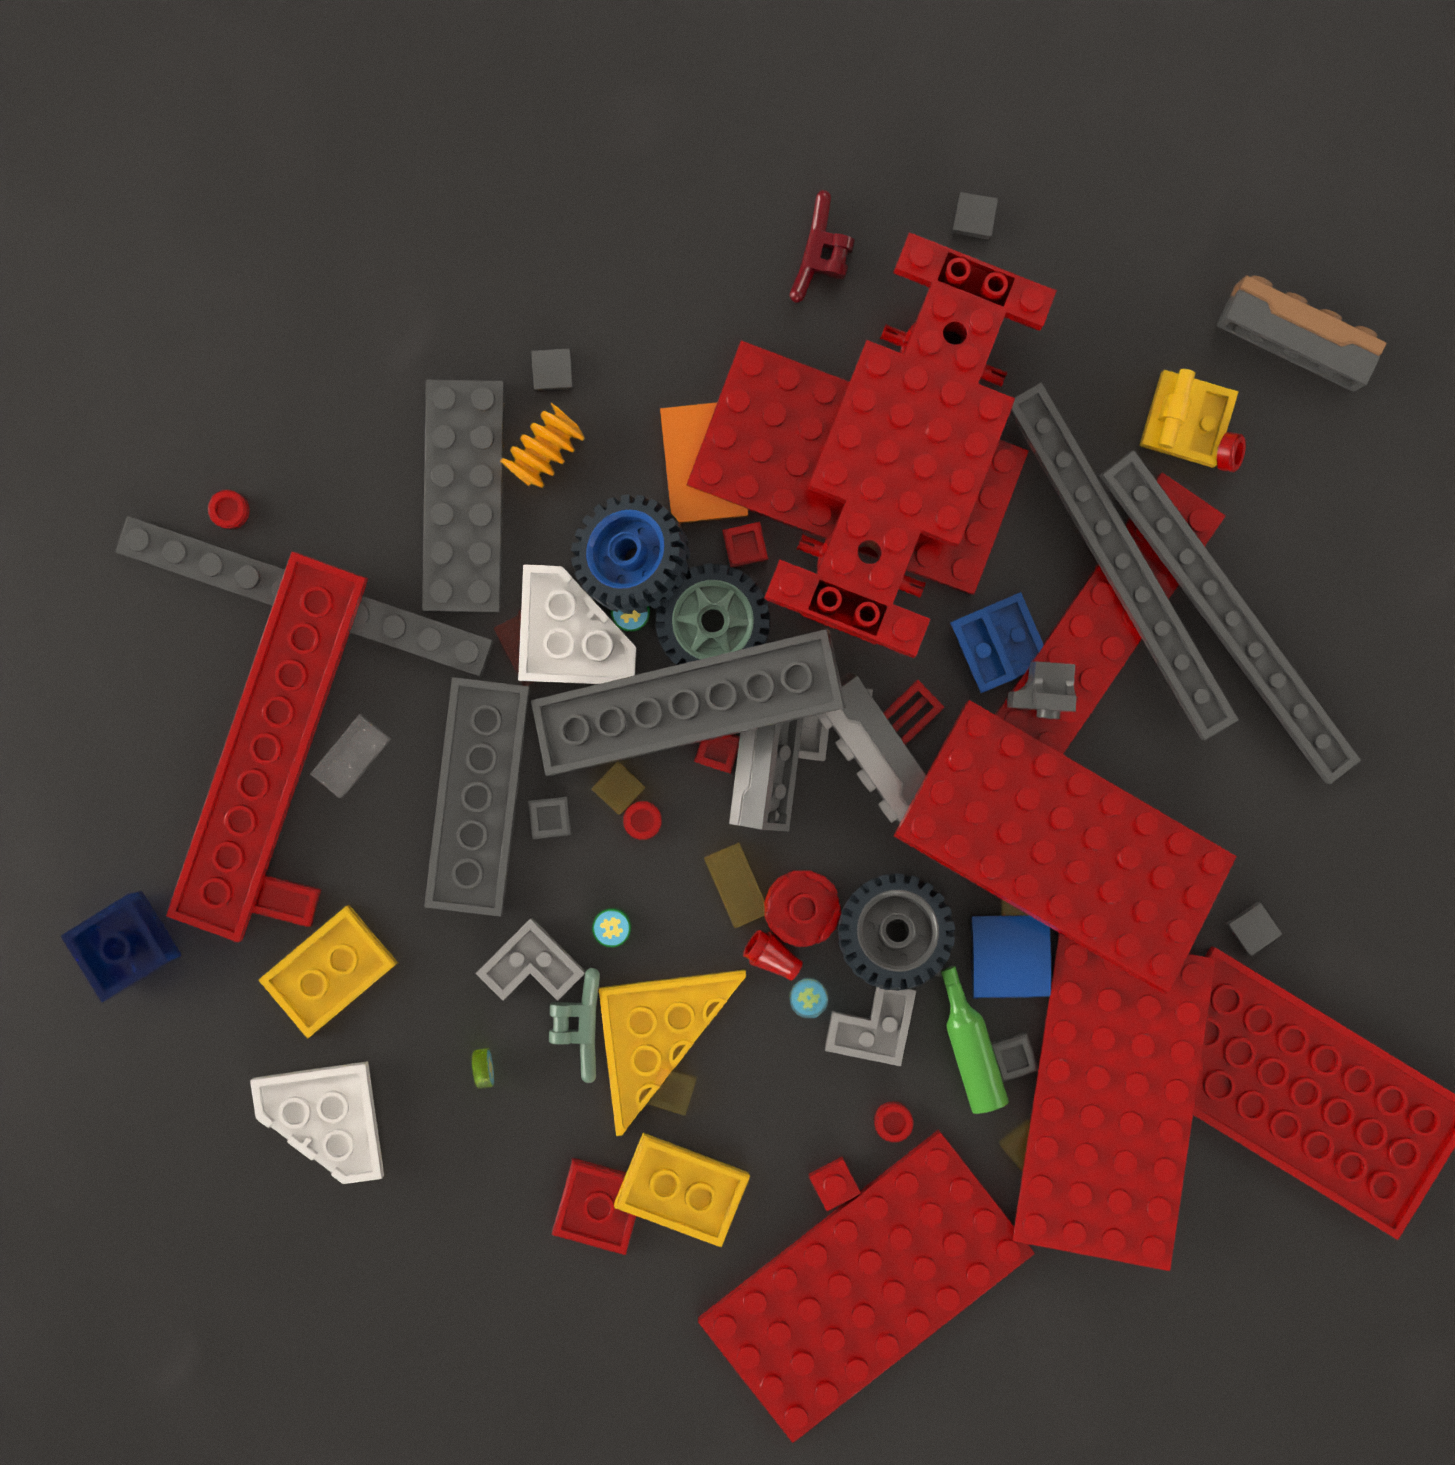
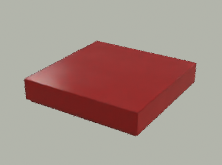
M573 1158L552 1235L626 1255L636 1216L616 1209L614 1202L627 1172Z

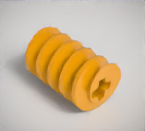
M552 403L551 406L556 413L555 415L547 411H542L540 414L545 426L537 423L530 425L535 438L527 435L520 437L525 449L523 450L515 446L511 447L510 451L515 461L513 462L505 458L500 460L505 467L527 486L533 484L543 488L545 484L539 474L541 472L551 476L555 474L550 461L563 464L565 460L560 450L564 449L572 453L575 451L570 438L573 437L581 441L585 439L579 426Z

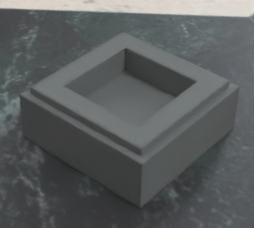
M960 192L952 233L990 240L998 198Z
M570 348L531 351L535 392L573 389Z
M568 796L528 801L532 839L572 835Z
M1260 902L1254 903L1226 922L1243 950L1249 956H1252L1282 935Z
M1026 1032L991 1042L1003 1082L1038 1071Z

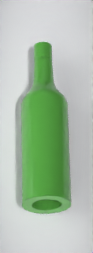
M952 966L942 969L941 974L950 1002V1015L946 1023V1029L971 1110L975 1114H980L1002 1108L1009 1103L984 1019L967 1002L959 982L956 967Z

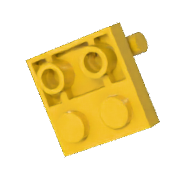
M1180 369L1179 374L1163 370L1158 380L1139 446L1211 468L1217 466L1218 447L1223 435L1227 432L1239 391L1195 379V372L1189 369Z

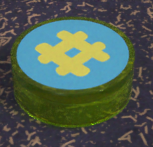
M490 1049L474 1050L472 1053V1069L476 1086L479 1089L493 1087L494 1067Z

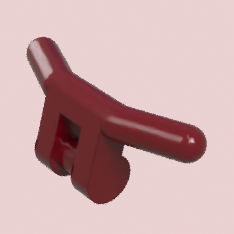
M821 190L816 195L810 234L801 267L790 291V299L795 303H800L804 300L814 273L837 279H845L848 265L845 262L848 253L853 251L855 239L844 234L826 232L831 204V194L826 190ZM823 247L833 250L830 260L820 258Z

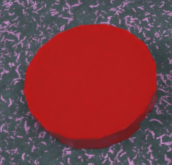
M792 870L780 876L769 888L764 901L765 919L771 932L781 941L797 947H808L825 941L836 929L841 916L838 892L825 876L810 870Z

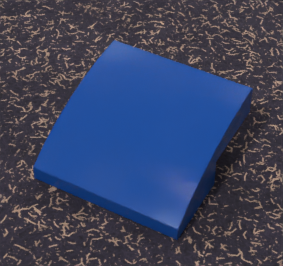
M1021 592L950 622L980 693L1023 675L1036 654L1044 646Z
M1032 916L971 917L972 959L970 961L973 999L1050 997V927Z

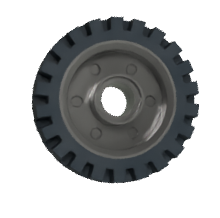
M897 873L879 876L859 887L846 902L838 926L840 950L844 955L845 962L852 968L853 973L871 986L896 991L915 988L932 979L948 961L955 940V924L951 918L952 912L950 907L946 906L945 899L941 893H937L932 885L928 882L920 881L918 877H909ZM889 923H899L904 927L906 932L904 941L894 942L889 939L886 933Z

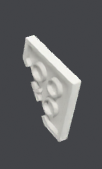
M523 565L519 681L601 684L635 675L636 646L562 566Z
M368 1061L255 1077L250 1080L255 1117L267 1128L272 1127L288 1139L287 1143L311 1161L313 1159L332 1172L331 1175L342 1184L382 1179L384 1169Z

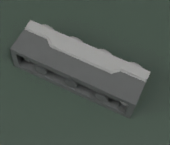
M849 671L840 678L846 708L818 714L816 717L826 730L833 727L840 739L835 744L848 761L855 758L862 770L857 773L858 777L869 792L874 789L878 791L883 799L878 805L891 823L896 819L901 822L926 775L859 677Z
M803 718L740 732L729 824L761 830L789 832Z

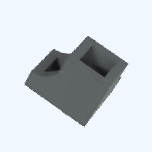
M1031 662L1026 684L1018 691L1008 692L1007 708L1037 710V718L1060 719V712H1076L1077 696L1074 689L1075 664Z

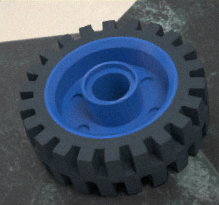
M630 494L621 495V501L613 497L606 500L607 507L604 508L599 504L593 508L596 513L593 518L589 515L585 516L582 520L586 525L584 530L577 528L575 536L579 541L578 543H572L571 551L576 556L571 558L572 567L577 571L574 574L584 590L597 602L616 612L620 610L624 614H633V610L638 613L648 612L647 606H652L654 609L661 606L660 599L665 597L669 600L674 595L671 591L674 585L678 588L682 585L684 580L680 577L681 573L687 574L689 568L686 559L690 558V549L686 545L689 541L678 520L659 502L652 498L649 500L642 495H636L635 499ZM637 548L634 557L625 561L628 551Z

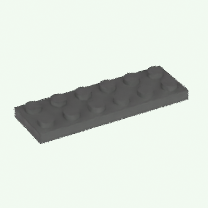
M426 380L422 611L501 613L504 465L500 460L504 458V381Z
M452 677L425 908L499 917L503 915L530 694L529 686Z

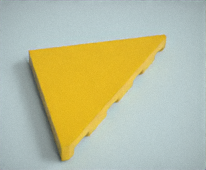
M746 970L599 987L616 1136L624 1134L639 1112L642 1111L664 1080L678 1065L740 983L746 978Z

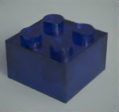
M142 890L125 895L61 935L62 940L101 1002L118 996L182 956Z

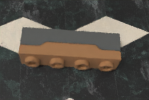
M1246 275L1235 285L1230 295L1231 297L1218 320L1217 327L1352 392L1367 385L1380 358L1379 355L1382 354L1387 344L1376 338V332L1363 326L1353 327L1343 322L1342 317L1334 311L1327 309L1318 310L1307 305V300L1298 294L1291 292L1284 294L1272 288L1273 284L1263 277H1249Z

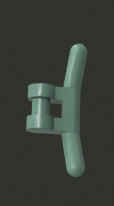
M589 968L585 972L581 1003H550V1016L554 1018L553 1029L549 1030V1043L580 1044L581 1079L585 1083H592L596 1079L595 1032L600 973L595 968ZM569 1017H579V1029H569Z

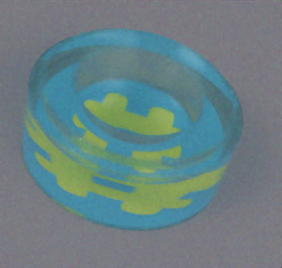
M802 979L795 983L790 991L791 1007L797 1015L803 1018L818 1017L825 1011L828 1005L827 991L823 984L815 979Z

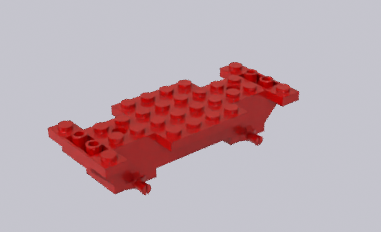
M909 232L893 274L929 287L916 322L908 329V332L888 324L884 327L880 339L900 346V353L866 340L808 487L811 491L844 503L832 534L824 543L804 534L801 537L797 550L818 557L817 573L780 559L764 599L872 644H879L915 658L930 618L894 605L893 602L898 589L918 598L922 595L926 582L904 575L920 534L955 548L958 547L1015 401L1013 397L978 384L980 378L999 385V387H1002L1008 371H1003L986 364L1004 317L1040 331L1044 326L1057 290ZM948 331L957 333L962 343L957 345L948 343L943 333ZM864 546L871 547L876 551L878 561L873 564L864 563L858 556V549Z

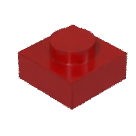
M843 1157L809 1173V1178L826 1211L861 1194Z

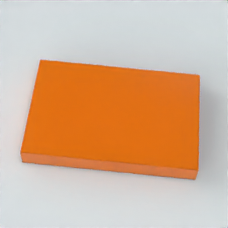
M717 403L660 408L670 509L672 515L680 524L748 517L747 508L686 486Z

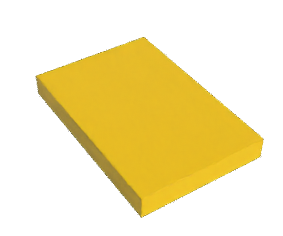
M347 905L263 975L259 982L308 1039L398 964V962L353 908Z
M643 1133L614 1202V1207L722 1247L749 1181L750 1174L747 1171Z

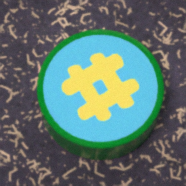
M647 606L648 612L638 613L633 610V614H624L620 610L618 612L611 610V616L614 623L621 630L636 632L648 623L650 608Z
M618 908L604 909L593 921V935L603 946H620L630 935L631 921L628 915Z

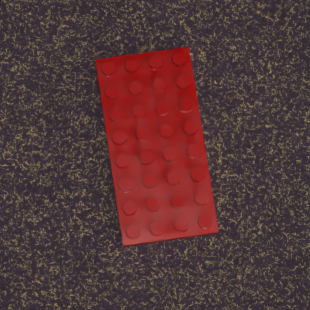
M741 340L686 486L826 540L834 530L844 503L811 491L808 487L850 382ZM999 440L958 547L955 548L920 534L906 571L966 594L974 595L1029 450ZM864 546L858 549L859 553L878 560L876 551L871 547Z
M971 700L965 703L893 835L1162 993L1170 992L1237 857Z
M1059 933L1013 1241L1170 1271L1215 969V958L1188 954L1170 992L1162 993Z
M1211 946L1204 957L1215 958L1216 962L1193 1115L1399 1240L1455 1148V1094L1216 947Z
M939 1129L861 1189L860 1195L838 1207L698 1317L700 1326L792 1443L1035 1254L1029 1244L1013 1241L1014 1225Z

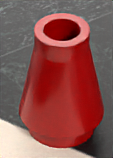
M761 930L756 931L747 943L743 956L749 959L750 965L783 976L790 981L798 975L803 965V961L795 957L770 931L767 933Z

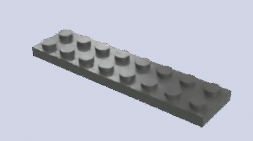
M828 629L531 700L546 776L563 774L846 708L831 634Z

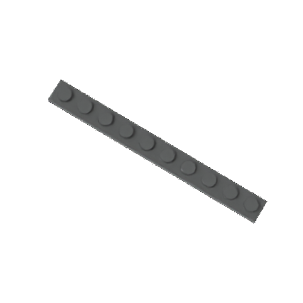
M1042 382L1015 397L1010 414L1200 739L1206 740L1238 721L1236 714Z
M1130 451L1101 473L1099 477L1324 783L1332 784L1361 760L1136 452Z
M129 516L126 518L115 553L271 606L274 604L285 569ZM364 596L361 599L350 633L480 677L483 675L494 642L482 636Z

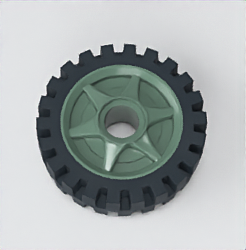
M704 564L688 569L687 574L681 573L680 577L684 581L680 588L674 585L671 589L674 595L669 600L665 597L660 599L662 605L657 607L656 631L664 652L675 665L766 644L770 631V612L767 601L764 599L765 596L757 584L738 569L722 564ZM716 611L723 616L725 622L721 630L709 632L703 628L702 618L707 612Z

